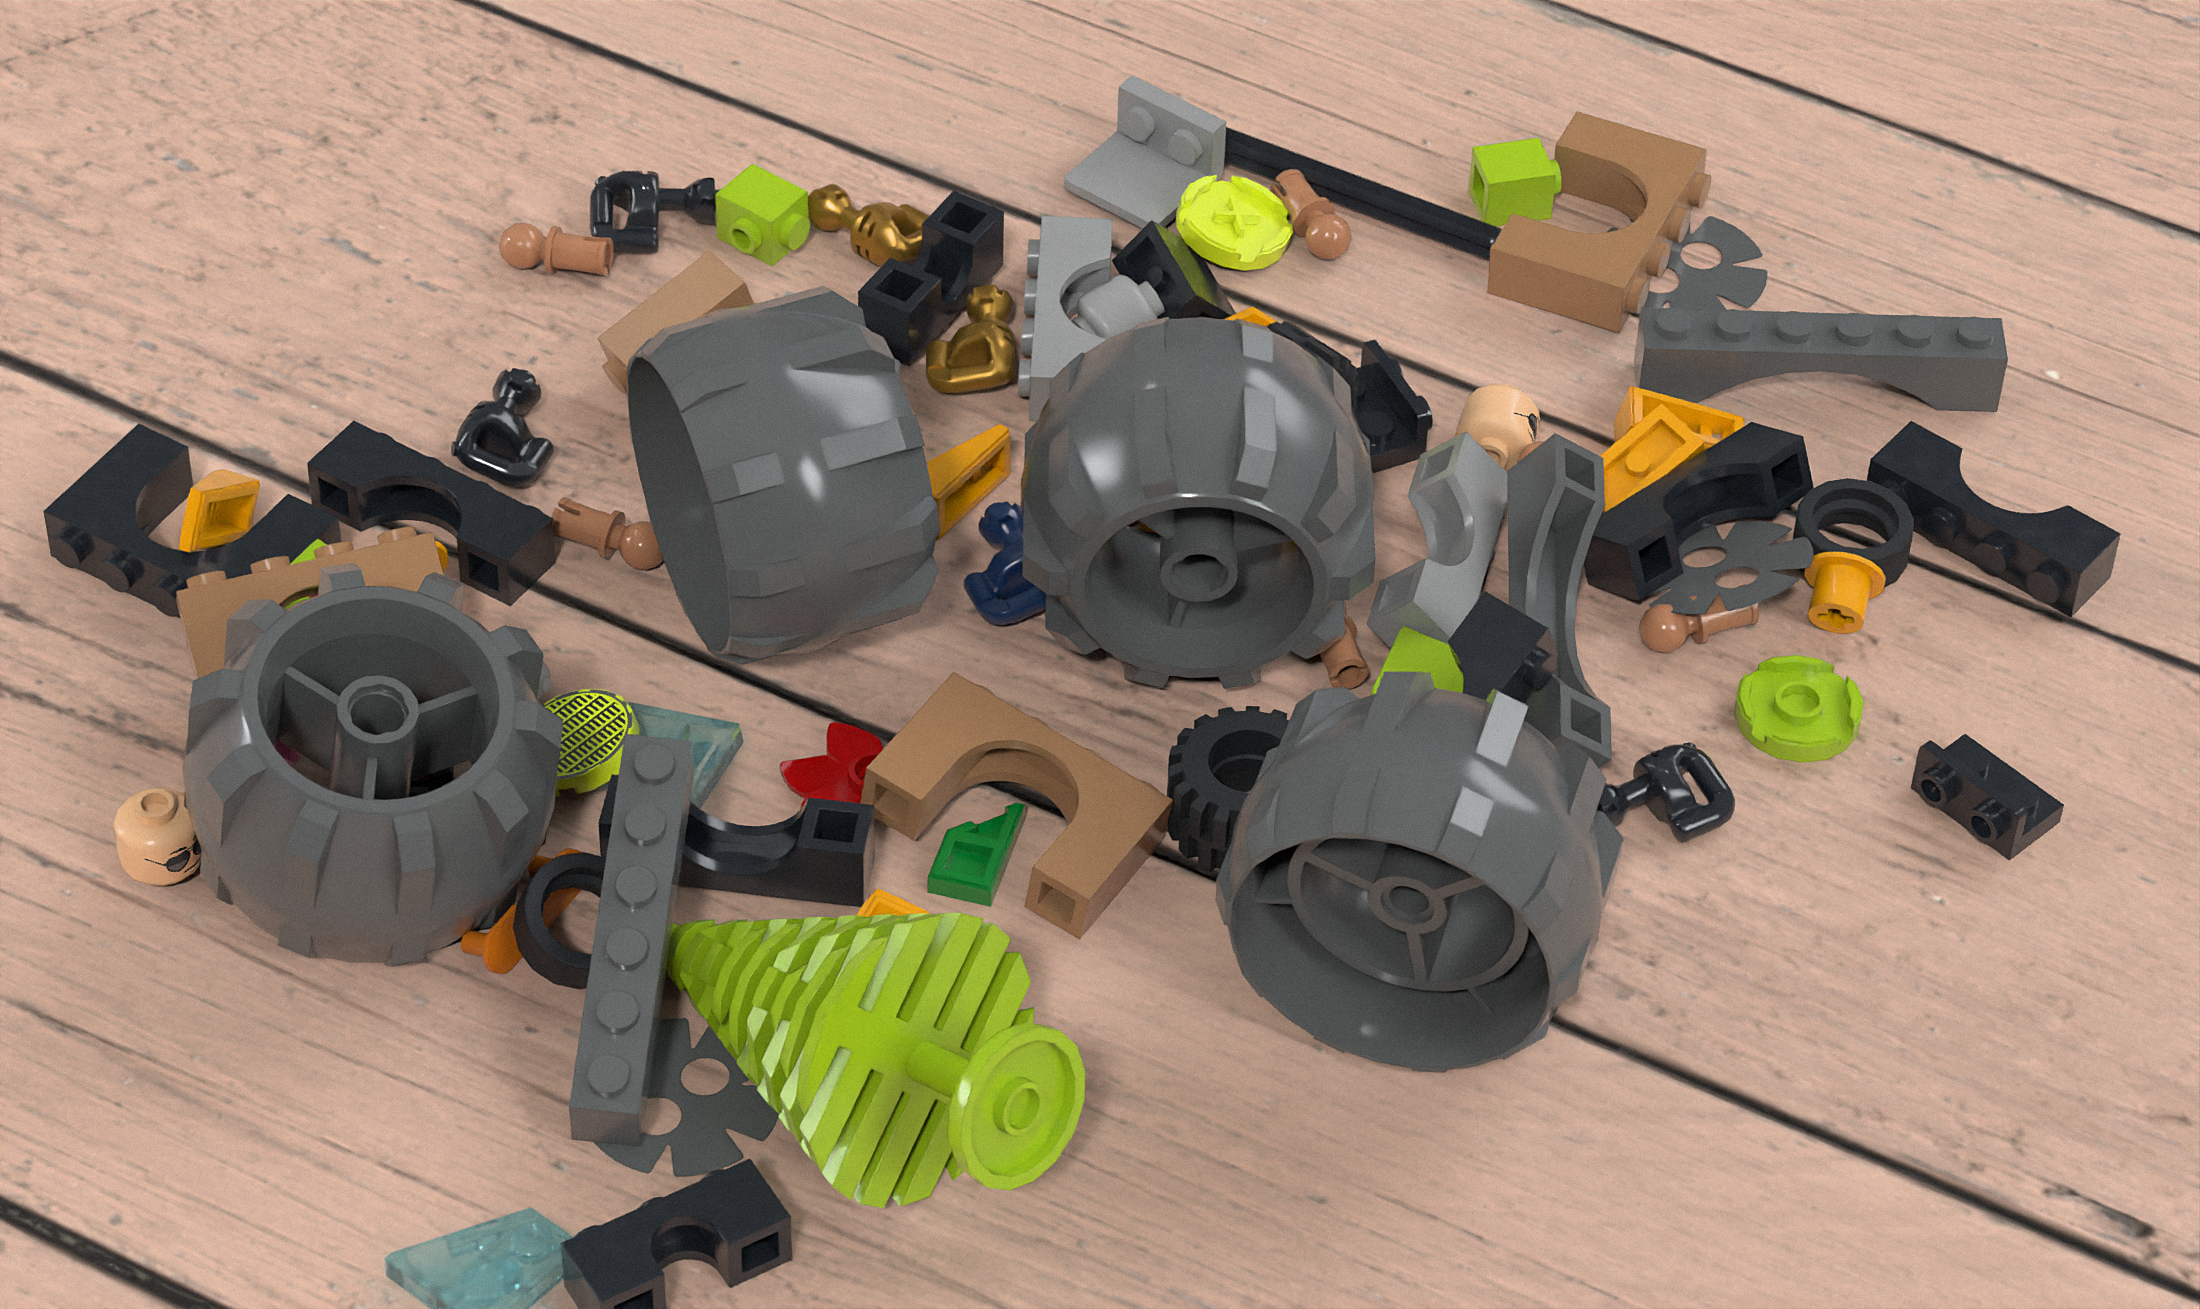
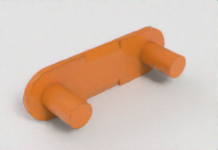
M566 848L559 852L555 858L560 855L581 853V851ZM536 855L528 867L529 875L533 878L541 866L555 858ZM560 889L549 896L544 903L542 913L544 925L547 929L579 894L580 889ZM512 905L488 934L471 930L465 933L461 939L462 951L467 954L483 957L486 968L492 973L505 974L509 972L523 957L518 951L513 931L516 905Z

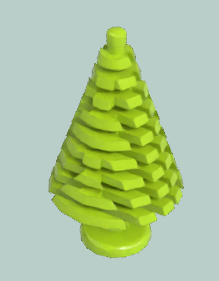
M964 913L873 915V917L849 915L839 916V918L805 917V919L785 918L755 921L735 919L720 924H714L716 920H697L684 923L682 926L673 922L666 967L670 979L681 992L684 988L691 1005L701 1017L705 1018L711 1030L735 1058L736 1063L744 1074L758 1087L757 1091L766 1103L778 1113V1118L783 1125L794 1135L801 1148L815 1163L831 1186L851 1200L854 1197L861 1205L884 1208L890 1195L899 1207L931 1196L944 1166L952 1181L965 1172L984 1187L1010 1191L1035 1181L1053 1165L1075 1132L1085 1099V1068L1078 1047L1062 1031L1052 1026L1035 1024V1007L1018 1010L1031 984V980L1021 953L1005 952L1011 938L994 923H982L984 918Z

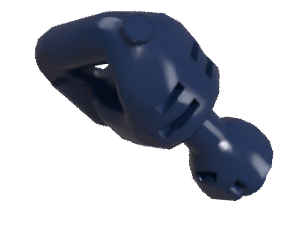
M1008 501L991 504L985 510L984 517L981 516L978 531L991 547L1001 551L993 556L985 571L973 572L967 575L963 586L977 612L986 622L1005 625L1017 622L1046 609V593L1023 577V514L1021 506L1015 502L1011 505Z

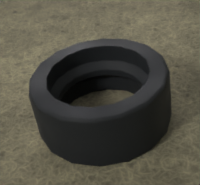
M1850 478L1826 481L1809 490L1798 504L1793 539L1807 537L1812 545L1814 555L1824 552H1845L1859 555L1872 561L1882 569L1886 577L1885 588L1896 582L1907 567L1913 538L1914 518L1906 502L1892 490L1874 482ZM1840 523L1861 525L1875 531L1887 542L1877 547L1864 549L1845 547L1830 541L1818 530L1827 525Z
M585 852L558 856L538 869L516 905L513 931L518 951L533 971L553 984L574 989L587 988L592 954L570 950L554 939L544 925L542 917L544 903L552 893L568 888L589 891L600 898L606 857Z

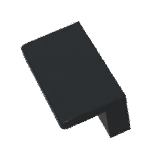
M1153 220L1111 260L1120 275L1128 276L1138 286L1147 281L1153 287L1165 309L1164 313L1157 316L1158 319L1169 317V319L1197 318L1202 312L1215 319H1225L1236 314L1203 257L1189 247L1183 238Z

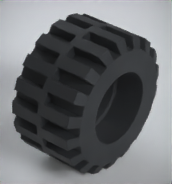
M1246 706V711H1234L1232 707L1218 709V716L1213 718L1205 714L1194 720V729L1184 728L1177 736V745L1171 747L1168 761L1167 797L1171 798L1173 802L1167 831L1171 840L1179 841L1178 850L1187 859L1198 857L1199 867L1209 872L1215 868L1221 869L1231 844L1234 825L1242 804L1256 782L1268 750L1279 747L1289 722L1287 720V713L1276 709L1271 713L1260 712V706Z

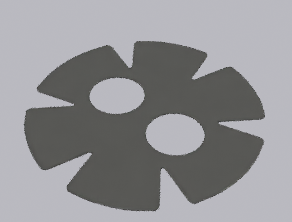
M1713 216L1707 217L1693 234L1690 232L1689 223L1683 241L1681 243L1673 241L1666 266L1679 276L1680 283L1678 287L1667 293L1649 291L1644 307L1662 308L1669 301L1670 307L1680 309L1727 310L1717 296L1719 295L1745 308H1750L1764 291L1767 282V271L1758 268L1734 266L1733 264L1760 258L1763 254L1749 236L1721 219ZM1613 227V228H1611V229H1610L1609 231H1607V232H1611V231H1615V230H1619V229ZM1704 242L1718 248L1722 254V260L1713 268L1698 269L1689 266L1682 260L1681 250L1690 243Z
M1738 521L1733 525L1724 540L1721 538L1716 526L1712 525L1695 533L1680 545L1678 550L1684 573L1652 592L1656 593L1672 588L1650 603L1649 607H1653L1656 604H1671L1673 607L1671 613L1704 614L1717 595H1720L1726 609L1729 611L1762 602L1785 591L1798 581L1796 577L1773 571L1809 568L1814 557L1812 545L1807 537H1800L1769 546L1792 530L1791 527L1776 523ZM1717 546L1727 551V555L1722 561L1711 566L1691 567L1683 562L1684 557L1689 552L1701 547ZM1751 567L1759 572V576L1755 581L1742 587L1723 588L1715 583V578L1721 572L1731 568ZM1694 595L1697 596V598L1694 601L1688 597Z
M688 1019L659 1020L648 1099L666 1098L673 1101L681 1111L679 1124L672 1131L661 1135H650L643 1132L641 1146L594 1143L616 1162L646 1174L652 1171L667 1145H670L674 1176H697L725 1168L743 1159V1153L725 1131L726 1129L759 1141H764L773 1130L778 1120V1113L766 1103L757 1091L758 1087L756 1085H742V1083L750 1079L744 1074L736 1063L735 1058L724 1047L710 1026L707 1027L695 1048L692 1049ZM701 1058L718 1060L728 1069L729 1081L717 1093L711 1095L694 1094L688 1091L681 1082V1073L685 1066Z

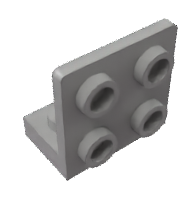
M1132 75L1118 88L1117 131L1064 177V188L1141 228H1144L1151 220L1165 227L1176 217V210L1181 196L1189 184L1204 176L1218 175L1217 181L1223 175L1226 121Z

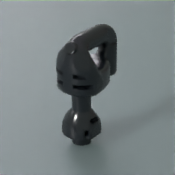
M620 171L608 177L600 176L596 180L595 187L590 195L591 235L593 237L612 238L613 252L657 253L659 248V211L685 212L697 222L714 224L716 193L719 191L715 189V178L697 179L683 189L659 188V176L654 171H647V174H642V171ZM613 205L629 213L624 229L613 228Z
M513 368L509 372L505 369L499 374L492 388L494 401L479 402L469 412L459 427L456 440L451 445V455L457 457L465 467L502 485L525 487L531 485L539 477L554 453V445L547 438L534 437L526 421L520 417L529 413L541 399L539 383L538 385L536 384L535 377L527 370Z
M1688 742L1665 746L1639 759L1633 769L1634 779L1618 786L1605 783L1596 810L1604 812L1616 827L1622 822L1628 809L1645 803L1658 821L1667 822L1670 825L1675 838L1679 842H1687L1728 822L1735 811V798L1731 788L1711 758L1698 749L1695 744ZM1685 773L1691 775L1709 804L1702 805L1696 802L1693 792L1683 777Z

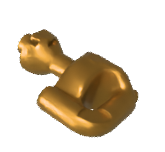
M833 183L813 190L808 196L809 220L811 224L818 229L826 231H836L842 228L850 231L852 250L870 262L882 267L889 258L903 262L918 257L922 244V223L930 215L909 204H901L898 207L890 202H878L866 205L861 210L853 207L848 193Z
M984 285L974 288V294L969 293L966 298V311L971 324L959 328L951 341L933 340L927 345L926 377L933 389L942 393H959L1004 385L1013 379L1016 371V341L1014 333L1006 324L1011 315L1012 298L1004 288L999 290L997 285Z

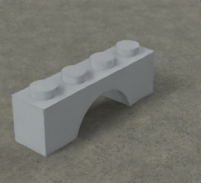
M1042 216L1040 240L1029 239L1027 275H1037V279H1026L1024 314L1035 316L1034 319H1023L1021 355H1032L1031 360H1020L1018 396H1030L1029 421H1037L1039 419L1041 411L1050 397V380L1080 353H1086L1106 340L1080 329L1069 319L1077 314V302L1082 295L1110 279L1113 219Z
M1467 431L1420 455L1407 496L1424 528L1428 546V558L1380 581L1366 623L1390 648L1403 626L1448 644L1447 641L1481 597L1480 590L1488 564L1494 555L1493 547L1498 530L1507 511V472Z

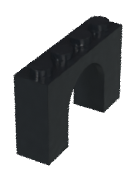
M139 423L43 511L52 557L56 558L66 567L77 568L104 581L118 592L129 593L155 606L167 616H176L180 618L176 602V594L179 590L188 589L186 580L191 577L214 571H225L226 579L252 574L250 565L261 560L288 556L291 564L317 539L327 545L341 542L339 517L287 494L245 535L225 546L189 553L156 543L148 537L150 533L188 498L190 488L193 486L188 446Z

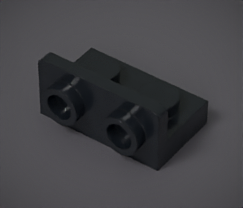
M1375 339L1364 342L1362 344L1361 367L1356 368L1358 373L1356 377L1358 392L1354 399L1353 412L1361 432L1370 441L1372 474L1418 460L1420 455L1426 452L1428 430L1432 428L1433 419L1427 401L1423 396H1417L1404 379L1402 369L1397 360L1393 357L1389 358Z
M1967 734L1959 737L1945 749L1931 740L1919 747L1911 789L1918 793L1929 805L1940 809L1970 831L1978 841L1989 845L2009 861L2060 823L2064 804Z

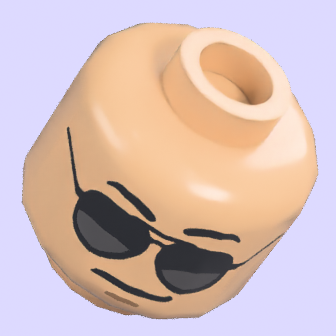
M1490 384L1477 388L1466 399L1455 437L1467 431L1507 472L1517 463L1520 452L1536 440L1540 426L1538 407L1528 395L1517 387L1508 384Z
M150 788L139 791L126 799L116 811L113 829L117 854L122 869L132 879L153 886H169L180 882L194 873L201 864L202 849L188 810L184 807L185 793L171 788Z

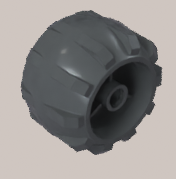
M820 286L749 306L718 309L693 321L663 328L654 338L648 339L629 359L626 372L628 420L646 508L678 600L685 615L709 652L715 657L744 665L776 655L817 651L839 641L846 635L901 620L903 617L920 612L939 572L933 557L935 538L940 533L938 507L932 495L930 477L923 450L925 444L916 414L913 415L908 398L895 370V359L884 337L866 328L863 310L831 289Z
M1169 317L1139 323L1135 328L1110 337L1088 352H1082L1071 360L1050 380V397L1044 405L1039 419L1025 433L1024 469L1021 478L1020 504L1023 514V577L1046 593L1045 628L1063 647L1083 655L1102 648L1124 661V679L1164 688L1169 676L1191 678L1219 677L1224 689L1261 682L1262 665L1274 661L1289 651L1305 659L1325 652L1345 634L1344 600L1349 601L1374 583L1376 557L1373 505L1375 484L1371 469L1370 441L1361 432L1351 408L1350 386L1331 365L1319 356L1315 358L1295 342L1272 332L1267 326L1237 318L1235 320L1204 317L1169 319ZM1139 520L1158 534L1131 528L1127 525Z
M354 563L320 568L318 596L298 602L286 610L272 599H250L227 619L224 667L193 681L189 706L188 736L183 761L184 807L188 810L202 849L200 874L217 899L229 905L235 904L255 925L277 938L278 946L308 958L320 956L346 962L385 963V966L424 961L425 954L452 944L471 930L493 927L508 909L515 905L518 883L540 847L546 843L548 825L555 808L557 768L561 750L563 720L537 702L544 654L528 631L504 625L489 632L478 621L463 613L464 583L433 572L425 576L418 591L396 587L365 586L362 571ZM277 740L329 771V789L312 782L291 767L274 748ZM465 761H470L472 767L449 784L429 793L409 797L411 781Z
M1384 671L1376 693L1361 699L1346 687L1315 690L1296 703L1279 747L1268 750L1256 782L1242 804L1234 825L1230 847L1217 877L1215 901L1224 925L1228 926L1232 948L1237 957L1242 975L1260 998L1264 997L1288 1020L1313 1035V1039L1342 1053L1348 1052L1378 1063L1411 1068L1412 1071L1446 1072L1448 1069L1474 1067L1499 1058L1505 1060L1546 1036L1552 1016L1565 1000L1577 993L1586 964L1598 941L1601 918L1620 864L1624 840L1604 812L1596 811L1607 779L1591 757L1573 742L1555 747L1536 728L1524 721L1528 709L1525 703L1496 689H1493L1488 698L1484 700L1461 692L1435 688L1430 673Z

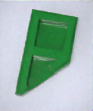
M1016 802L1005 807L1004 814L977 825L972 821H968L946 830L927 877V893L991 907L1025 821V804Z

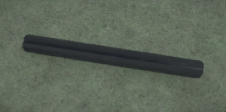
M1226 126L1224 163L1278 182L1275 178L1282 172L1297 169L1304 175L1306 181L1319 197H1325L1331 203L1490 261V249L1502 231L1500 227Z

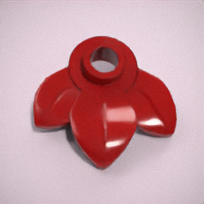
M831 722L826 734L827 755L788 760L780 763V773L784 782L792 792L805 798L801 808L808 797L861 803L866 768L883 750L879 738L868 731L844 723Z

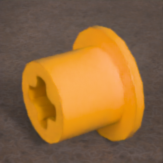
M1824 552L1814 555L1811 566L1805 568L1804 573L1808 583L1814 587L1808 611L1810 621L1828 632L1850 634L1859 631L1863 627L1868 600L1877 597L1884 590L1886 577L1882 569L1872 561L1855 554Z

